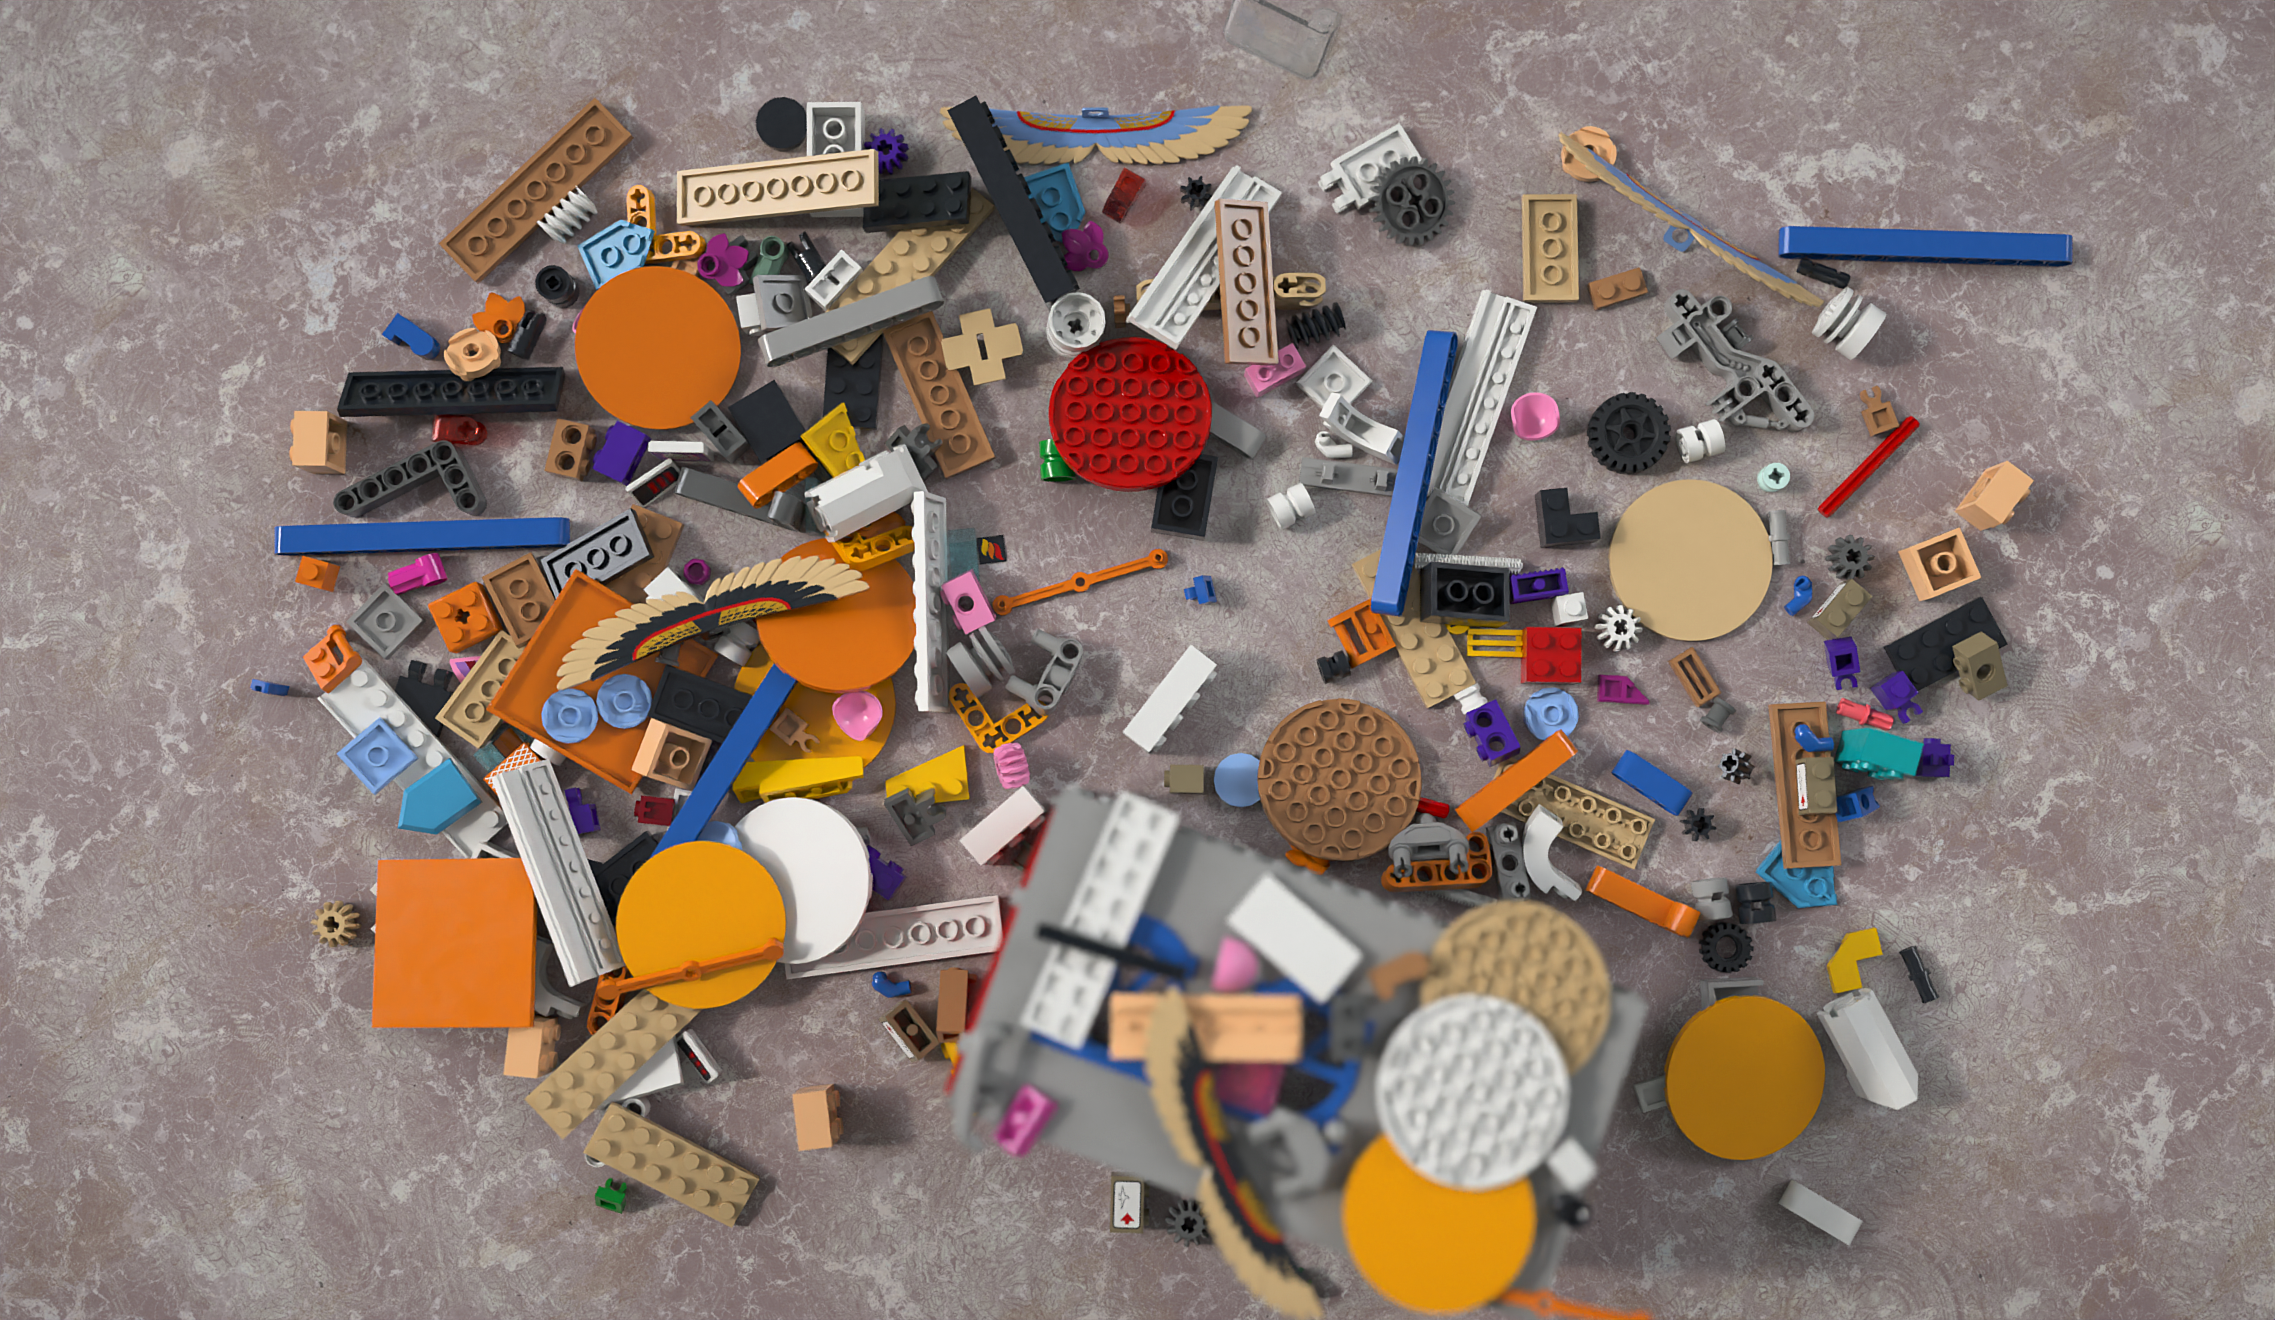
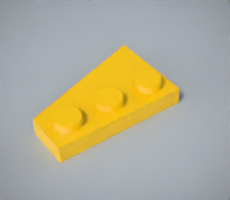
M844 402L801 435V438L833 478L855 466H859L861 462L865 461L855 438L854 428L846 413L848 411Z
M965 745L886 780L887 798L906 788H909L916 798V795L933 788L935 789V803L970 799Z

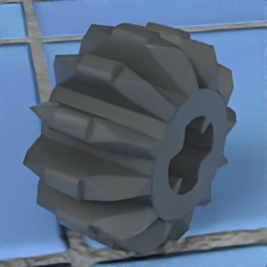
M1847 535L1845 539L1839 537L1835 539L1836 545H1830L1827 548L1833 555L1826 556L1825 560L1832 561L1833 565L1829 566V571L1837 569L1836 578L1841 579L1845 576L1846 580H1854L1855 577L1860 579L1865 576L1864 571L1872 569V566L1867 561L1874 560L1875 556L1867 554V551L1872 547L1871 545L1862 546L1864 538L1859 537L1855 540L1853 535ZM1849 554L1853 556V560H1850V562L1846 559Z
M1189 1198L1188 1206H1184V1202L1180 1199L1178 1200L1179 1210L1173 1206L1169 1208V1212L1173 1216H1168L1165 1219L1167 1224L1172 1225L1167 1229V1233L1169 1235L1177 1233L1174 1237L1175 1243L1180 1242L1184 1238L1185 1247H1189L1190 1239H1194V1243L1200 1245L1199 1235L1206 1239L1209 1237V1233L1203 1228H1210V1221L1205 1219L1210 1217L1211 1212L1208 1216H1205L1204 1211L1201 1212L1203 1210V1202H1199L1196 1207H1193L1194 1200ZM1185 1217H1190V1220L1195 1218L1192 1228H1188L1187 1224L1185 1227L1183 1226Z

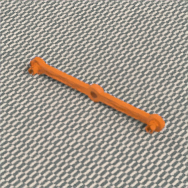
M1154 549L1149 553L1148 557L1091 574L1077 572L1071 577V580L1010 598L1000 595L994 599L993 609L998 615L1005 616L1012 611V608L1072 590L1082 593L1087 591L1092 584L1149 567L1162 569L1167 565L1168 555L1162 549ZM1078 578H1083L1085 580V584L1083 586L1076 585V580Z
M772 937L773 941L769 938L763 947L701 962L689 960L680 967L615 982L612 977L608 976V980L605 977L598 985V996L604 1000H612L618 994L679 979L695 981L704 973L763 959L778 960L784 955V946L777 938Z
M1505 1287L1491 1298L1532 1307L1537 1314L1542 1316H1548L1555 1312L1587 1320H1653L1651 1315L1645 1311L1627 1314L1557 1299L1548 1290H1540L1534 1294ZM1547 1299L1550 1305L1544 1308L1539 1304V1301Z

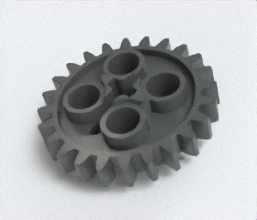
M1417 156L1411 157L1410 161H1408L1407 157L1400 158V164L1397 161L1390 162L1391 169L1388 167L1382 168L1384 176L1379 175L1374 178L1379 183V186L1370 187L1376 193V196L1368 198V201L1375 203V207L1369 209V212H1377L1378 215L1372 221L1373 223L1381 221L1382 225L1378 231L1388 230L1387 239H1392L1396 235L1397 244L1402 243L1404 239L1406 246L1413 245L1414 240L1417 245L1423 244L1424 238L1426 241H1432L1433 234H1442L1439 225L1443 227L1449 225L1445 217L1453 216V213L1448 210V206L1454 205L1455 202L1448 200V196L1455 192L1446 188L1451 183V180H1442L1445 174L1444 170L1435 172L1437 163L1427 167V158L1421 159L1419 163ZM1415 176L1419 177L1422 183L1419 190L1413 184ZM1392 188L1396 189L1399 194L1397 202L1391 199L1390 192ZM1411 197H1414L1415 201L1410 206L1408 201L1412 199ZM1427 200L1433 205L1431 214L1425 210ZM1404 213L1410 216L1409 226H1405L1402 222Z

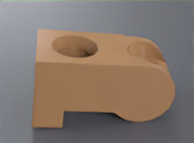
M1410 951L1366 973L1380 1001H1385L1395 996L1392 989L1393 986L1409 978L1418 979L1423 977L1428 971L1429 963L1424 954Z

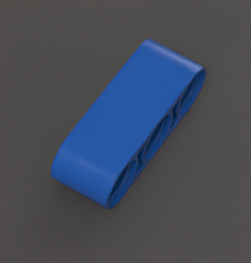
M1629 750L1624 752L1611 772L1616 778L1675 816L1680 814L1693 794L1688 788Z

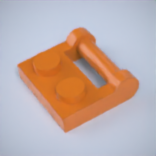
M1371 598L1327 620L1331 628L1334 627L1350 658L1348 662L1352 669L1396 646L1380 614L1372 613ZM1349 618L1367 651L1362 655L1359 654L1343 623Z
M338 624L329 627L327 636L303 656L320 688L328 694L362 664L361 656L352 649L345 637L346 632L344 628ZM335 646H338L344 656L343 663H341L333 649Z

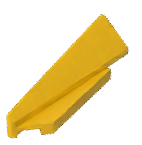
M861 756L746 762L733 783V791L740 803L760 798L763 799L764 803L782 798L817 799L844 794L852 789V782L855 779H862L864 777L863 759Z

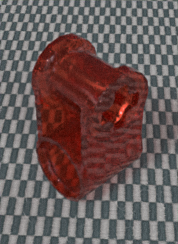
M449 414L433 415L430 439L432 442L436 443L445 440L454 445L476 446L482 444L487 438L486 427L472 418Z

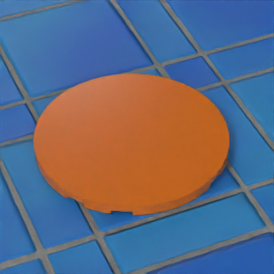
M649 266L621 273L610 279L593 294L584 307L578 321L575 335V356L578 370L585 386L593 398L606 411L633 426L667 430L694 423L691 417L710 400L717 406L721 404L733 386L738 373L741 343L732 312L722 297L710 285L698 277L679 269Z
M843 537L839 540L843 543H848L853 539ZM826 538L803 543L780 558L782 563L796 556H801L802 559L818 556L820 558L819 561L834 559L836 561L835 564H845L832 543L828 542ZM892 559L867 570L858 571L863 576L858 580L864 581L869 585V589L839 598L837 601L756 618L760 641L763 643L770 659L784 674L787 673L799 681L800 684L829 693H853L867 690L871 686L877 685L884 680L886 681L896 674L912 654L915 648L914 638L917 635L916 623L913 618L914 609L916 608L913 581L898 561Z

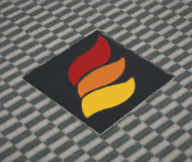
M1003 535L977 538L980 565L1007 561Z

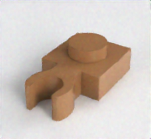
M1124 295L1114 296L1115 328H1126V320L1131 313L1130 303H1125Z
M1877 385L1872 387L1873 398L1867 395L1866 389L1860 392L1861 400L1868 407V409L1861 411L1871 437L1899 426L1890 401L1881 402V390Z
M787 707L769 728L790 746H793L798 741L801 748L807 753L812 752L806 747L807 740L813 739L816 743H820L816 736L804 732L809 724Z

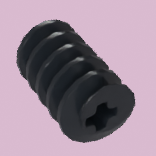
M1337 302L1332 304V311L1327 305H1324L1321 313L1316 308L1312 309L1311 317L1307 312H1302L1301 321L1297 315L1291 316V324L1286 319L1290 340L1297 350L1301 340L1308 347L1311 337L1318 344L1320 343L1321 334L1328 341L1330 340L1331 331L1337 337H1340L1341 328L1346 330L1345 320Z

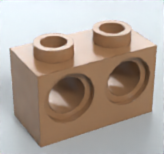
M557 418L544 471L554 476L583 482L584 476H587L590 470L591 462L588 459L590 451L594 450L596 446V430L589 425ZM575 432H580V441L572 444L571 436ZM569 458H574L575 464L573 468L565 470V461Z

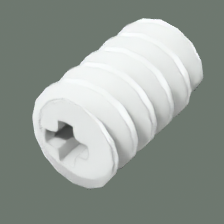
M577 186L578 195L571 191L568 192L570 202L563 198L560 200L563 209L556 206L552 207L555 214L554 217L547 213L544 215L547 224L539 220L537 221L555 242L559 241L565 244L567 241L564 233L573 237L575 234L572 226L578 229L582 228L579 221L580 218L589 222L590 218L587 212L589 211L595 215L598 213L595 205Z

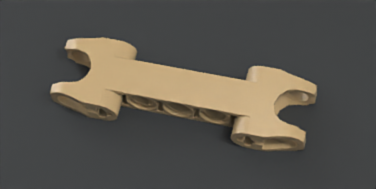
M1284 273L1278 277H1273L1274 302L1277 309L1313 308L1323 301L1322 295L1326 292L1325 278L1319 274ZM1154 279L1142 281L1136 286L1137 303L1147 290L1142 289L1150 286ZM1310 279H1315L1320 283V285L1314 282L1307 281ZM1220 286L1204 310L1221 309ZM1305 289H1314L1316 293H1308ZM1316 299V300L1313 301V302H1307V301H1306V300Z

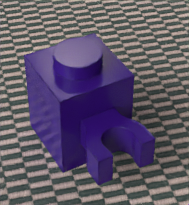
M1852 636L1824 641L1827 667L1832 677H1835L1834 684L1836 690H1842L1841 682L1843 679H1850L1852 688L1858 687L1854 673H1860L1861 671L1857 646Z
M1903 671L1893 672L1870 687L1885 710H1898V717L1903 724L1911 721L1906 714L1908 708L1912 709L1915 715L1923 712L1918 704L1910 700L1919 693Z
M1924 738L1915 776L1950 777V766H1954L1951 744H1941V739Z
M580 788L565 789V796L569 806L568 810L577 834L583 835L600 831L601 827L596 804L583 805Z

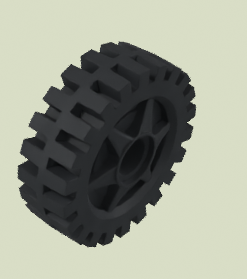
M1636 392L1620 393L1607 399L1596 409L1588 424L1587 437H1589L1587 443L1592 449L1591 454L1593 457L1596 456L1598 458L1597 462L1601 466L1605 465L1607 470H1614L1618 474H1634L1650 468L1659 461L1668 448L1667 445L1671 439V436H1669L1671 425L1667 423L1669 420L1667 414L1664 415L1662 412L1664 410L1663 407L1655 404L1656 400L1653 398L1648 399L1646 398L1647 395L1642 393L1639 395ZM1625 427L1633 430L1634 439L1630 440L1624 436L1623 429Z

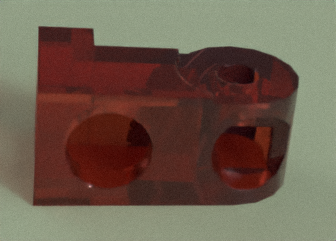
M1124 167L1104 204L1102 214L1121 224L1129 213L1131 206L1134 205L1138 196L1147 185L1145 179Z

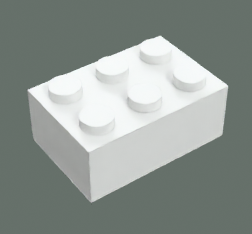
M1022 786L959 841L981 866L986 863L991 866L1004 856L1001 851L1007 845L1013 848L1025 838L1022 832L1028 827L1034 830L1045 820L1043 814L1047 811L1028 788Z

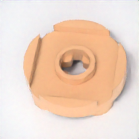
M1586 126L1568 136L1585 148L1592 149L1594 153L1612 166L1614 165L1617 155L1616 147L1609 139L1608 133L1593 126ZM1563 145L1561 160L1563 170L1583 182L1601 180L1599 176L1585 168L1586 165L1575 159V156L1567 151Z
M476 328L464 329L450 338L447 352L446 350L444 351V358L448 367L464 381H471L484 376L501 365L500 346L495 336L487 330L482 332L477 331ZM474 350L478 352L476 355L469 357V351Z

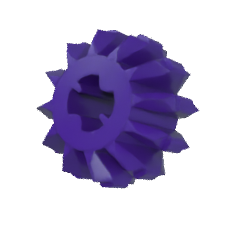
M880 128V135L876 136L870 133L869 136L872 142H865L864 147L867 150L875 149L878 151L879 174H882L886 168L888 173L892 175L894 173L893 167L896 166L897 169L902 170L903 166L900 161H908L909 157L905 152L909 150V146L903 143L904 136L902 134L895 136L894 129L891 128L888 134H885L884 129ZM889 148L890 154L884 155L883 149Z

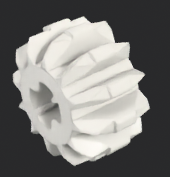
M1619 605L1616 611L1609 607L1606 608L1607 615L1599 614L1598 619L1603 624H1596L1594 628L1602 630V634L1597 635L1596 638L1597 640L1606 638L1603 645L1604 648H1609L1613 643V650L1618 652L1621 649V645L1625 650L1631 648L1630 642L1637 643L1639 641V638L1634 633H1641L1643 629L1635 627V623H1638L1641 619L1640 617L1631 618L1633 609L1630 608L1624 613L1623 605ZM1621 623L1622 626L1620 629L1623 632L1616 634L1615 631L1617 628L1614 625Z

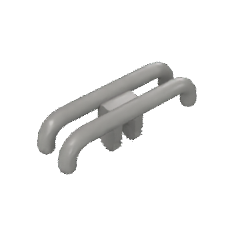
M984 1023L976 1027L970 1034L953 1118V1131L956 1138L967 1150L975 1153H983L986 1149V1144L980 1140V1136L971 1133L976 1102L1001 1105L1005 1104L1006 1096L1001 1093L978 1090L979 1084H996L1000 1086L1009 1084V1077L1006 1075L982 1072L988 1044L993 1041H1003L1007 1037V1032L1001 1029L997 1023Z

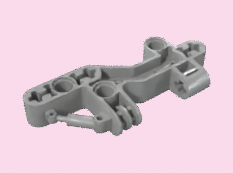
M1680 289L1675 291L1665 301L1664 311L1673 325L1657 336L1656 339L1669 357L1674 359L1691 347L1710 373L1721 376L1726 380V388L1705 403L1706 406L1712 405L1714 408L1713 414L1718 413L1720 416L1718 419L1719 423L1728 418L1735 426L1744 425L1759 428L1771 426L1776 427L1777 430L1786 428L1788 431L1798 432L1813 422V409L1778 363L1734 349L1717 328V325L1726 319L1732 311V303L1727 297L1717 295L1701 306L1689 291ZM1681 301L1683 306L1677 307L1675 303ZM1712 305H1717L1721 308V316L1713 313ZM1688 312L1691 313L1688 317H1683V315L1687 314ZM1765 371L1769 374L1766 378L1762 376ZM1776 382L1777 385L1771 389L1770 385ZM1739 385H1745L1748 388V396L1740 393ZM1778 390L1783 391L1786 394V402H1782L1778 399ZM1726 393H1728L1729 399L1726 398ZM1760 396L1779 421L1774 422L1769 421L1765 417L1745 415L1741 407L1755 397ZM1731 402L1735 403L1737 406L1733 407ZM1793 404L1794 407H1792L1789 410L1786 409L1788 406ZM1799 414L1801 419L1797 422L1795 417Z

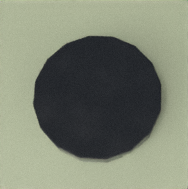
M777 97L765 102L759 109L755 120L756 131L764 144L782 152L791 151L805 141L804 139L807 136V113L796 100L787 97Z

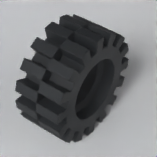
M1720 922L1716 923L1717 925L1709 926V930L1702 933L1704 936L1703 940H1699V944H1701L1699 953L1703 955L1702 960L1710 968L1724 973L1738 972L1741 967L1745 968L1748 965L1746 963L1747 960L1751 961L1753 957L1750 955V951H1754V946L1750 945V942H1753L1752 938L1747 936L1748 932L1745 929H1741V926L1732 923ZM1723 937H1730L1736 945L1735 953L1729 958L1720 957L1716 950L1717 942Z

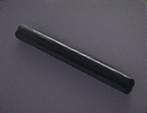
M1040 922L1035 931L1037 939L1177 983H1183L1186 977L1187 968L1185 966L1044 922Z

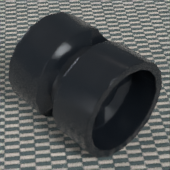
M556 265L546 266L536 276L535 287L538 293L554 307L568 308L578 300L580 294L579 285L562 267Z
M1753 882L1735 885L1737 901L1742 903V906L1738 908L1740 924L1776 921L1775 905L1770 903V899L1774 897L1772 882ZM1761 902V908L1751 909L1750 903Z

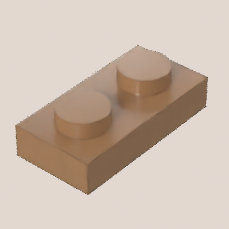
M1640 267L1587 284L1595 310L1648 293Z

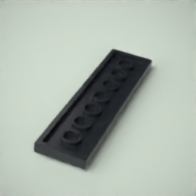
M563 367L496 368L488 374L471 381L462 380L460 376L455 375L451 370L348 372L337 411L340 417L557 412L565 379V371Z

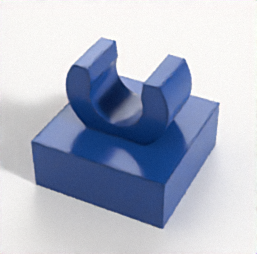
M1202 575L1194 577L1195 586L1184 589L1186 600L1198 599L1199 604L1203 605L1217 602L1211 576Z

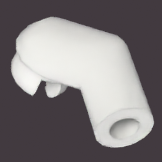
M1321 431L1317 434L1315 439L1316 447L1325 457L1329 459L1352 457V444L1337 445L1330 438V433L1326 431Z

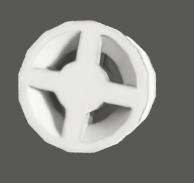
M1478 683L1454 694L1455 699L1460 701L1462 705L1461 711L1463 714L1488 702L1486 697L1481 696Z

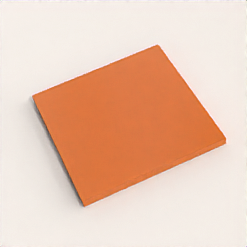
M575 569L486 710L632 795L644 776L631 769L651 717L647 716L645 721L636 727L623 729L613 727L604 721L598 712V721L594 731L587 738L577 743H564L555 740L547 733L542 724L541 713L544 703L552 694L559 691L557 685L563 677H558L557 672L562 665L568 663L563 662L562 659L568 653L575 650L571 646L577 641L587 638L583 636V633L591 628L599 627V621L618 618L615 615L616 612L622 609H631V606L635 605ZM689 639L680 647L677 660L680 663L679 667H674L705 678L717 659L718 654L697 641ZM660 651L594 681L590 680L571 688L584 691L593 699L597 706L598 690L603 683L615 675L628 674L634 675L646 683L651 691L653 700L666 664L655 662V657L659 656Z
M522 858L378 860L372 1028L534 1027L537 898Z

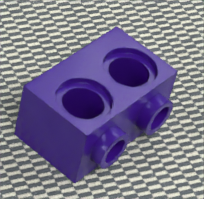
M1496 699L1466 713V722L1463 725L1467 735L1470 738H1475L1478 744L1476 751L1482 762L1487 761L1489 767H1492L1520 754L1521 746ZM1487 718L1492 724L1484 728L1477 724V720ZM1497 741L1503 744L1504 749L1493 751L1489 744Z

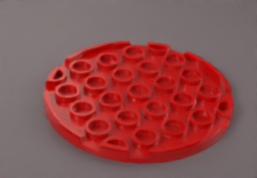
M1139 337L1111 339L1099 343L1098 346L1086 352L1080 353L1068 364L1060 378L1057 379L1049 401L1050 432L1055 447L1062 459L1076 474L1086 481L1114 491L1139 492L1165 485L1181 476L1201 455L1211 431V396L1207 384L1198 372L1197 367L1185 355L1169 348L1167 344Z

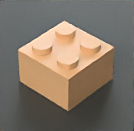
M294 411V419L291 420L290 425L293 434V446L290 447L289 451L292 465L312 474H345L347 421L328 411Z
M2009 461L2002 462L1987 468L1954 512L1980 531L1991 527L1995 528L1999 524L2004 525L2014 515L2015 512L2012 509L2018 502L2024 501L2031 490L2028 488L2034 480Z
M1960 527L1898 551L1919 601L1933 598L1981 578Z
M651 718L631 770L646 777L693 791L712 740Z
M534 1015V1027H509L503 1075L539 1078L552 1072V1068L556 1067L558 1053L554 1052L555 1042L559 1040L561 1033L558 1017Z
M834 1084L800 1088L792 1094L799 1151L833 1147L840 1139V1135L843 1134L842 1118L837 1117L836 1107H840L839 1091L834 1090Z

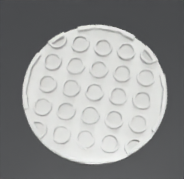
M808 798L773 800L758 806L744 816L734 827L739 833L737 836L742 843V850L754 857L767 869L780 890L785 907L786 932L783 943L784 955L777 962L786 964L807 963L822 959L840 949L853 937L863 922L868 901L872 894L873 875L870 872L869 853L854 825L833 807Z
M1474 995L1456 996L1424 1007L1412 1015L1398 1029L1389 1042L1380 1064L1377 1098L1380 1116L1389 1138L1402 1156L1426 1176L1450 1186L1471 1189L1500 1186L1523 1176L1542 1161L1544 1155L1549 1151L1554 1141L1557 1140L1566 1117L1568 1082L1565 1066L1555 1043L1543 1027L1519 1008L1495 998Z

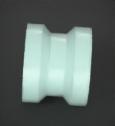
M1781 463L1769 464L1762 468L1757 476L1759 487L1766 492L1778 491L1784 488L1790 480L1788 468Z

